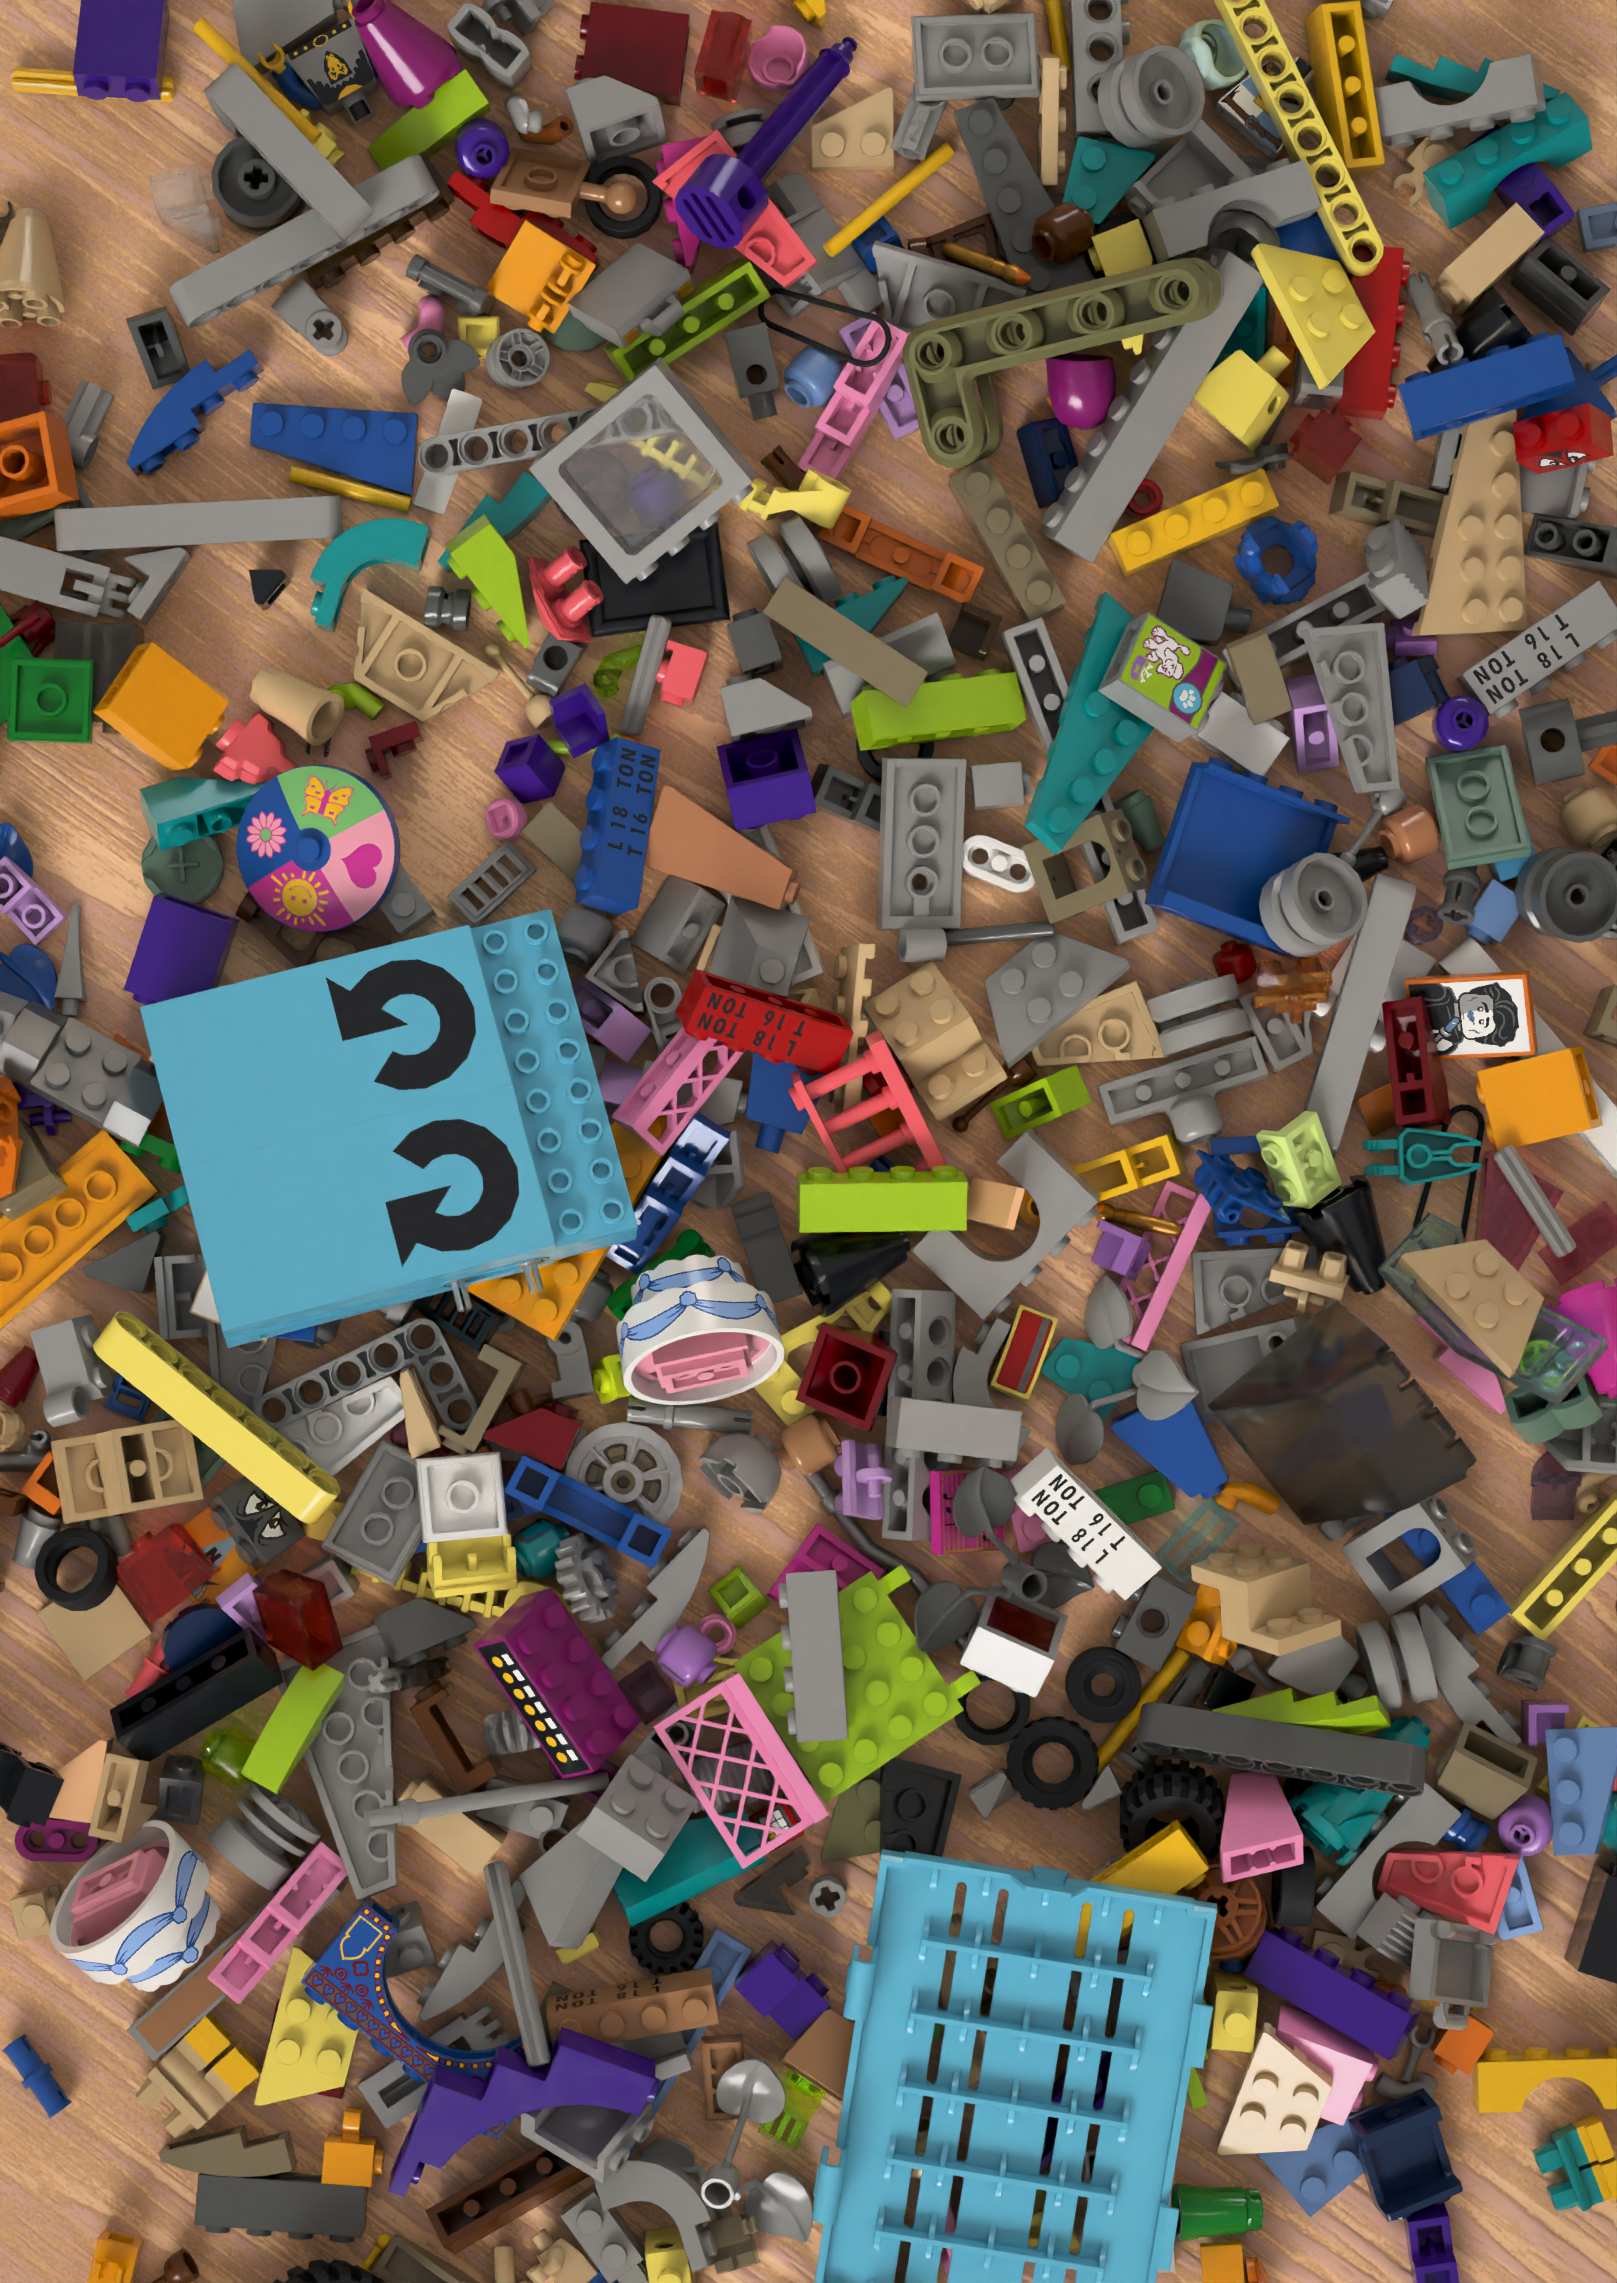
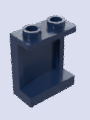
M1424 2088L1348 2119L1373 2203L1388 2222L1406 2219L1420 2209L1432 2204L1444 2203L1453 2195L1463 2191L1460 2180L1452 2171L1438 2126V2121L1443 2120L1439 2106Z

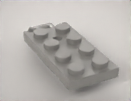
M882 757L877 930L900 929L897 938V952L901 962L944 961L947 940L943 929L956 930L960 928L966 785L965 758ZM917 874H922L925 877V885L921 889H915L912 885V880Z

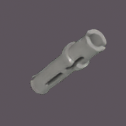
M1415 272L1411 273L1404 290L1408 294L1423 325L1422 335L1425 341L1433 346L1437 359L1441 364L1448 365L1445 354H1448L1451 363L1455 364L1463 356V347L1455 335V323L1450 316L1445 314L1428 275L1424 272H1419L1418 276L1421 280V283H1419Z
M629 1396L626 1422L663 1425L664 1430H671L673 1426L750 1435L753 1410L747 1411L696 1404L664 1405Z

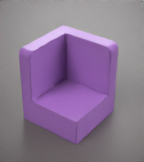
M1100 1219L1096 1227L1104 1232L1092 1256V1262L1136 1282L1153 1244Z
M1521 1700V1742L1527 1746H1537V1743H1546L1545 1729L1565 1728V1713H1570V1704L1563 1700Z

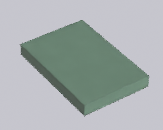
M1507 744L1425 758L1427 776L1448 870L1531 856V847Z

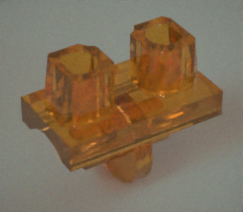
M1317 956L1302 957L1297 960L1296 974H1283L1281 962L1276 959L1261 960L1252 996L1254 1008L1274 1007V1013H1289L1291 1024H1300L1303 1011L1316 1010V1003H1328L1329 987L1332 986L1333 982L1331 971L1323 970Z

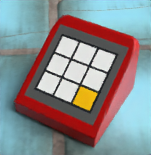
M775 1802L770 1826L786 1830L799 1822L789 1805ZM769 1804L749 1815L748 1819L750 1822L758 1821L759 1824L764 1825ZM802 1830L801 1832H799L798 1834H796L795 1836H793V1837L790 1838L789 1840L785 1841L784 1843H782L781 1845H779L778 1847H776V1848L773 1849L772 1851H774V1850H776V1849L782 1847L783 1845H785V1844H787V1843H789V1842H791V1841H793V1840H795V1839L801 1837L802 1835H804V1830ZM769 1831L767 1841L776 1837L780 1833Z

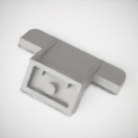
M792 173L775 180L768 187L787 214L788 217L785 219L819 262L788 287L787 290L819 299L826 292L838 288L851 308L868 313L878 308L883 302L879 284L852 245L849 244L833 258L824 250L823 244L840 231V228L807 180L797 173ZM750 260L769 289H786ZM781 294L774 295L790 319L800 316L813 304Z

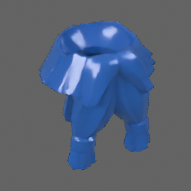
M1274 516L1266 517L1247 526V531L1241 536L1242 541L1237 546L1238 554L1233 557L1242 577L1249 582L1252 590L1263 604L1272 602L1274 605H1288L1296 601L1301 602L1308 594V590L1315 584L1316 552L1319 547L1315 533L1300 520L1291 525ZM1280 546L1286 548L1291 553L1294 560L1293 568L1287 576L1280 577L1276 573L1273 577L1264 570L1261 559L1262 554L1267 548Z

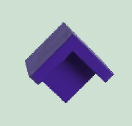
M586 683L549 701L554 729L573 759L610 740L605 712Z
M540 734L507 741L494 772L518 801L525 804L554 797L564 773L565 765Z

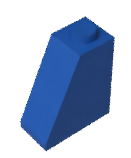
M1194 1398L1179 1412L1163 1420L1155 1421L1145 1418L1138 1407L1112 1419L1110 1426L1113 1432L1190 1498L1201 1494L1202 1498L1205 1499L1225 1489L1223 1483L1229 1481L1228 1469Z

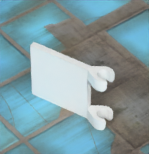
M1357 933L1351 939L1311 1004L1312 1015L1316 1018L1321 1019L1325 1016L1339 995ZM1402 939L1383 1002L1406 999L1404 980L1407 977L1427 976L1436 959ZM1382 1007L1377 1020L1379 1022L1375 1026L1368 1049L1373 1053H1378L1386 1045Z

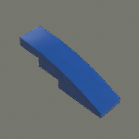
M697 1112L676 1138L633 1208L638 1225L636 1240L613 1245L606 1257L636 1275L640 1273L681 1217L683 1208L705 1179L708 1168L728 1142L731 1132Z

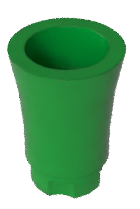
M1177 2183L1173 2186L1172 2207L1179 2208L1175 2234L1178 2243L1210 2236L1245 2234L1246 2230L1258 2231L1262 2229L1263 2205L1260 2190L1257 2188L1199 2187Z

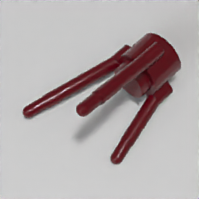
M36 600L29 607L25 604L16 613L9 616L15 627L0 637V648L22 633L30 643L36 638L39 640L31 650L34 656L38 658L44 648L56 639L51 631L58 624L39 601Z

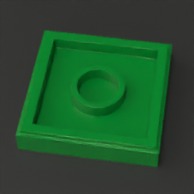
M10 657L7 740L9 742L92 744L95 661Z

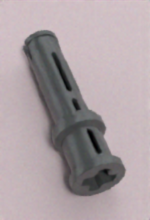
M1477 865L1448 870L1444 875L1443 885L1446 887L1444 901L1439 905L1437 911L1438 917L1443 921L1456 925L1473 922L1475 917V911L1472 908L1474 893L1479 890L1481 883L1476 873Z
M1194 1657L1182 1677L1177 1681L1162 1703L1191 1708L1216 1672ZM1135 1738L1127 1751L1121 1750L1118 1756L1144 1773L1146 1771V1764L1154 1762L1158 1756L1138 1750L1135 1747Z

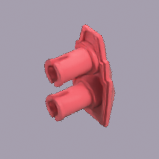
M568 546L550 564L543 558L528 557L526 561L530 574L529 580L542 625L558 640L591 643V635L583 616L603 601V592L591 580L582 582L571 594L565 586V583L586 567L587 561L583 553L575 546Z

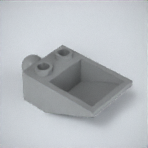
M1310 1312L1180 1344L1188 1379L1199 1391L1194 1400L1205 1423L1309 1401L1330 1393L1324 1367L1335 1368L1340 1366L1346 1360L1348 1354L1346 1343L1336 1335H1326L1317 1341Z

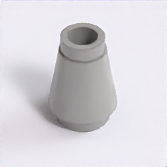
M31 1504L28 1511L22 1513L12 1560L22 1567L35 1569L36 1558L42 1546L61 1530L59 1525L61 1515H52L40 1505Z

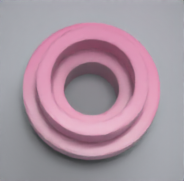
M709 1614L701 1619L696 1629L711 1640L708 1636L709 1629L714 1626L722 1628L724 1631L723 1639L718 1642H712L717 1646V1655L725 1654L736 1642V1627L723 1614Z

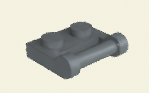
M418 254L414 255L406 270V277L416 282L420 280L419 288L440 298L442 292L456 298L457 300L454 305L473 316H477L481 312L490 315L496 303V299L490 291L481 286L477 287L441 269Z

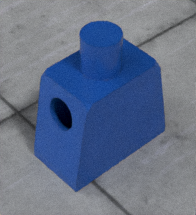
M754 1052L746 1119L761 1123L755 1144L756 1148L779 1154L785 1131L802 1135L810 1119L806 1108L801 1111L797 1110L788 1089L794 1086L790 1073L798 1070L805 1085L827 1074L819 1072L818 1075H811L803 1072L793 1063L783 1060L780 1064L772 1063L762 1058L758 1052ZM820 1097L813 1100L815 1105H817Z

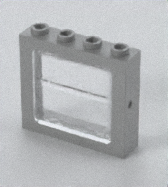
M661 357L651 363L542 453L529 467L530 472L625 584L635 577L639 581L648 577L658 568L659 564L656 560L667 551L671 556L679 552L690 542L687 535L696 527L700 526L703 531L710 527L722 516L719 509L731 500L734 505L741 502L754 490L750 484L757 474Z

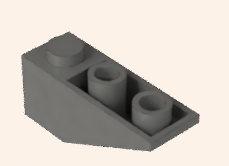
M1534 514L1524 554L1617 579V528Z

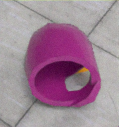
M1072 352L1046 358L1049 395L1046 397V400L1052 407L1054 416L1062 424L1079 428L1081 431L1094 429L1106 421L1108 409L1114 401L1116 392V372L1113 358L1104 355L1074 354Z

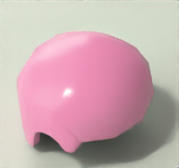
M773 25L765 37L754 40L747 63L753 82L767 92H787L792 90L810 66V57L803 35L791 26Z

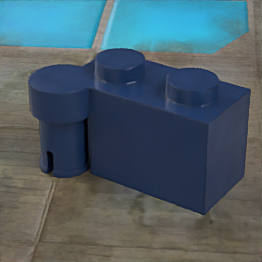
M1426 655L1411 662H1408L1406 656L1388 664L1394 727L1426 712V710L1429 711L1438 707L1437 705L1439 704L1433 693H1436L1440 704L1451 698L1436 671L1439 669V665L1434 655Z

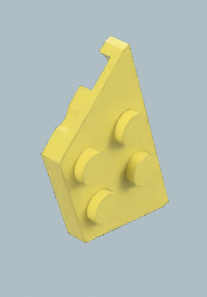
M1264 243L1257 244L1250 254L1319 390L1325 389L1372 337L1375 330L1339 261Z
M294 1945L254 2101V2105L257 2106L344 2087L359 2028L356 2031L349 2029L338 2019V2011L326 2002L324 2005L315 2002L307 1995L304 1990L306 1986L301 1981L305 1971L314 1960L300 1946Z

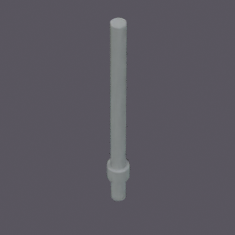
M606 1772L422 1802H416L415 1799L397 1801L396 1806L365 1811V1824L368 1828L398 1823L400 1826L418 1824L419 1819L602 1790L606 1789L609 1785V1778Z

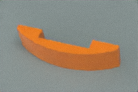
M847 505L844 506L833 529L822 527L817 537L826 544L890 576L894 575L897 579L906 576L908 584L961 605L963 602L970 603L985 570L984 567L949 551L947 553L942 552L874 521L872 516Z

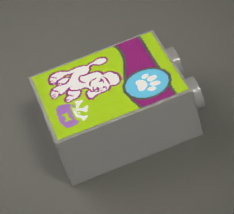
M1147 611L1127 624L1098 692L1174 741L1180 742L1193 734L1198 735L1205 728L1210 716L1207 710L1211 701L1219 695L1224 686V680L1221 678L1228 663Z

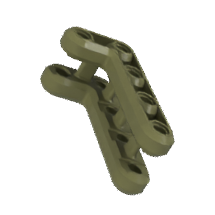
M1199 257L1170 260L929 321L915 327L906 338L903 347V362L923 445L928 455L937 464L948 468H957L980 461L985 457L987 458L998 449L1004 433L1003 420L992 378L995 371L1198 321L1212 315L1220 306L1224 296V280L1219 269L1210 261ZM1184 282L1189 288L1188 299L1182 292ZM1103 304L1105 305L1107 310L1106 318L1102 313ZM1022 326L1025 329V336L1022 331Z

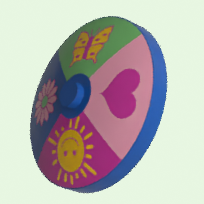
M309 765L296 767L278 774L257 791L242 816L237 835V858L243 881L253 899L267 914L294 929L308 932H328L343 929L362 921L373 913L385 900L398 873L401 849L399 831L393 813L382 795L369 782L346 769L328 765Z

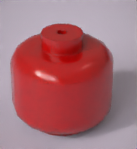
M1235 940L1221 944V951L1215 953L1212 958L1218 977L1234 974L1237 984L1249 980L1257 970V963L1251 947L1246 943L1237 944Z

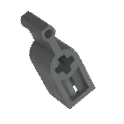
M766 1192L730 1204L757 1290L766 1292L771 1298L772 1304L803 1294L770 1193Z

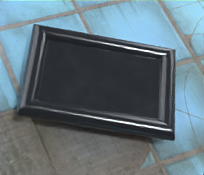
M714 522L704 531L700 526L696 527L687 535L690 542L679 552L671 556L667 551L656 560L659 566L642 581L635 577L627 584L622 581L588 539L579 540L580 551L587 561V565L583 569L584 581L591 580L595 582L604 595L603 601L588 612L592 638L646 631L652 615H661L669 618L672 622L671 627L731 620L718 522ZM667 529L615 535L612 537L626 554L634 556Z

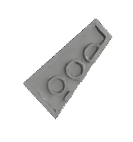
M1384 622L1301 630L1355 793L1400 789Z

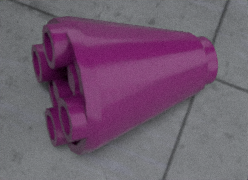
M359 0L354 5L352 15L355 18L357 31L387 97L396 106L413 104L416 109L427 106L435 97L434 91L446 79L452 78L460 71L462 62L458 59L457 51L454 47L390 0Z

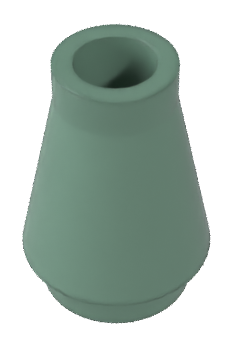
M1142 788L1125 795L1113 804L1115 810L1122 808L1125 818L1131 825L1133 838L1141 845L1145 853L1159 847L1166 841L1162 834L1151 796H1145Z

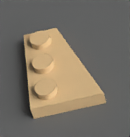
M1137 981L1094 998L1030 1051L1037 1067L1168 1057L1163 1055L1158 1039L1159 1034Z

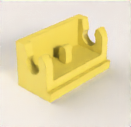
M507 1529L508 1535L428 1542L427 1579L435 1598L517 1589L515 1547H511V1533L509 1529Z

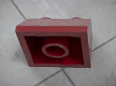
M556 1401L553 1402L552 1407L548 1405L542 1406L486 1430L483 1438L562 1470L566 1466L584 1420L576 1417L579 1410Z

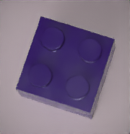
M797 728L716 746L736 831L746 828L757 829L765 824L786 819L797 820L805 815L817 812Z

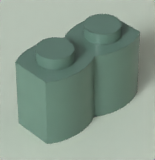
M1582 1369L1561 1371L1551 1376L1543 1384L1535 1383L1521 1386L1504 1398L1511 1424L1525 1443L1537 1444L1551 1440L1564 1429L1573 1430L1587 1427L1604 1415L1597 1391Z

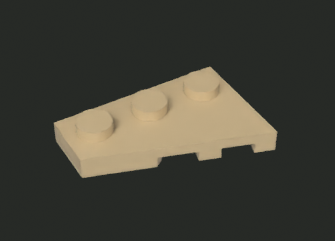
M1038 52L1039 67H1042V81H1040V95L1036 97L1038 114H1041V123L1037 125V176L1042 185H1057L1058 175L1065 174V150L1058 149V133H1065L1066 109L1065 107H1059V90H1066L1067 68L1066 65H1059L1060 58L1052 52Z

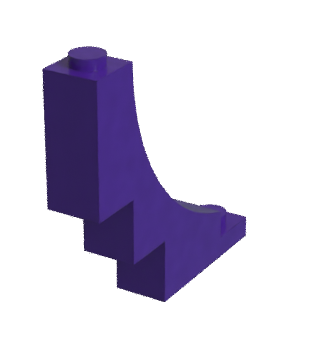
M561 2027L550 2052L551 2061L544 2066L532 2068L527 2064L525 2055L498 2046L484 2081L436 2065L391 2170L388 2192L404 2197L410 2182L416 2185L419 2182L425 2164L441 2169L471 2139L494 2125L530 2111L556 2106L587 2105L619 2109L640 2116L645 2102L652 2103L660 2085V2079L655 2077V2060Z

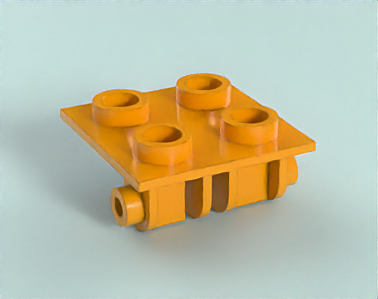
M525 220L485 289L490 291L500 301L529 318L527 324L532 329L541 332L545 328L555 334L569 311L567 302L582 290L596 264Z

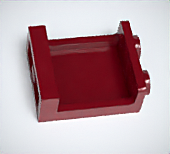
M591 2L590 14H582L580 39L586 40L584 55L577 54L574 80L598 78L605 75L655 97H661L664 104L680 106L690 33L689 14Z

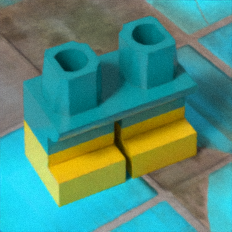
M1595 2113L1549 2133L1551 2140L1532 2150L1542 2174L1560 2167L1564 2171L1566 2180L1546 2187L1551 2202L1557 2211L1578 2206L1582 2211H1586L1592 2205L1609 2199L1617 2200V2160L1614 2158L1615 2155L1602 2121Z

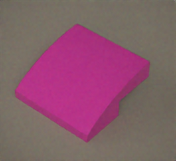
M817 1523L774 1583L767 1596L780 1604L778 1583L786 1582L785 1573L837 1570L838 1591L840 1592L870 1571L879 1580L885 1570Z

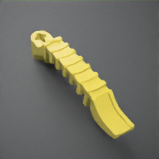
M600 380L589 382L584 391L605 402L624 386ZM638 408L632 413L631 424L636 431L642 430L648 422V416L643 408ZM681 434L675 437L669 448L662 445L668 435L630 442L641 449L640 454L644 457L656 459L660 462L659 466L678 472L681 479L699 484V488L703 491L714 492L722 485V478L712 465L708 471L701 468L706 458L699 449L693 451L689 460L682 457L690 440ZM809 468L798 490L790 491L785 487L776 486L772 494L765 491L768 483L755 478L751 484L754 490L738 504L741 505L740 509L750 512L752 510L761 514L760 518L765 521L776 518L778 512L793 510L822 527L833 529L852 491L841 482Z
M335 1499L318 1523L314 1525L303 1523L302 1530L305 1532V1536L324 1541L346 1502ZM409 1561L396 1586L391 1587L396 1591L406 1590L412 1592L416 1598L436 1600L438 1605L457 1606L462 1612H479L486 1618L501 1617L520 1596L553 1588L567 1611L575 1614L572 1613L571 1607L567 1604V1600L564 1599L563 1591L533 1579L518 1581L517 1589H510L507 1592L504 1605L497 1604L499 1591L485 1592L484 1601L476 1599V1593L435 1598L427 1579L426 1567H421L418 1581L408 1578L412 1561ZM352 1566L351 1574L369 1576L371 1581L375 1583L384 1582Z

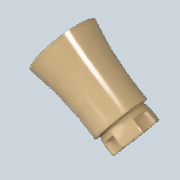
M270 667L267 670L262 669L252 682L251 701L260 706L264 712L296 731L312 746L325 743L332 737L340 725L344 714V700L338 693L316 687L286 671H279L274 667Z

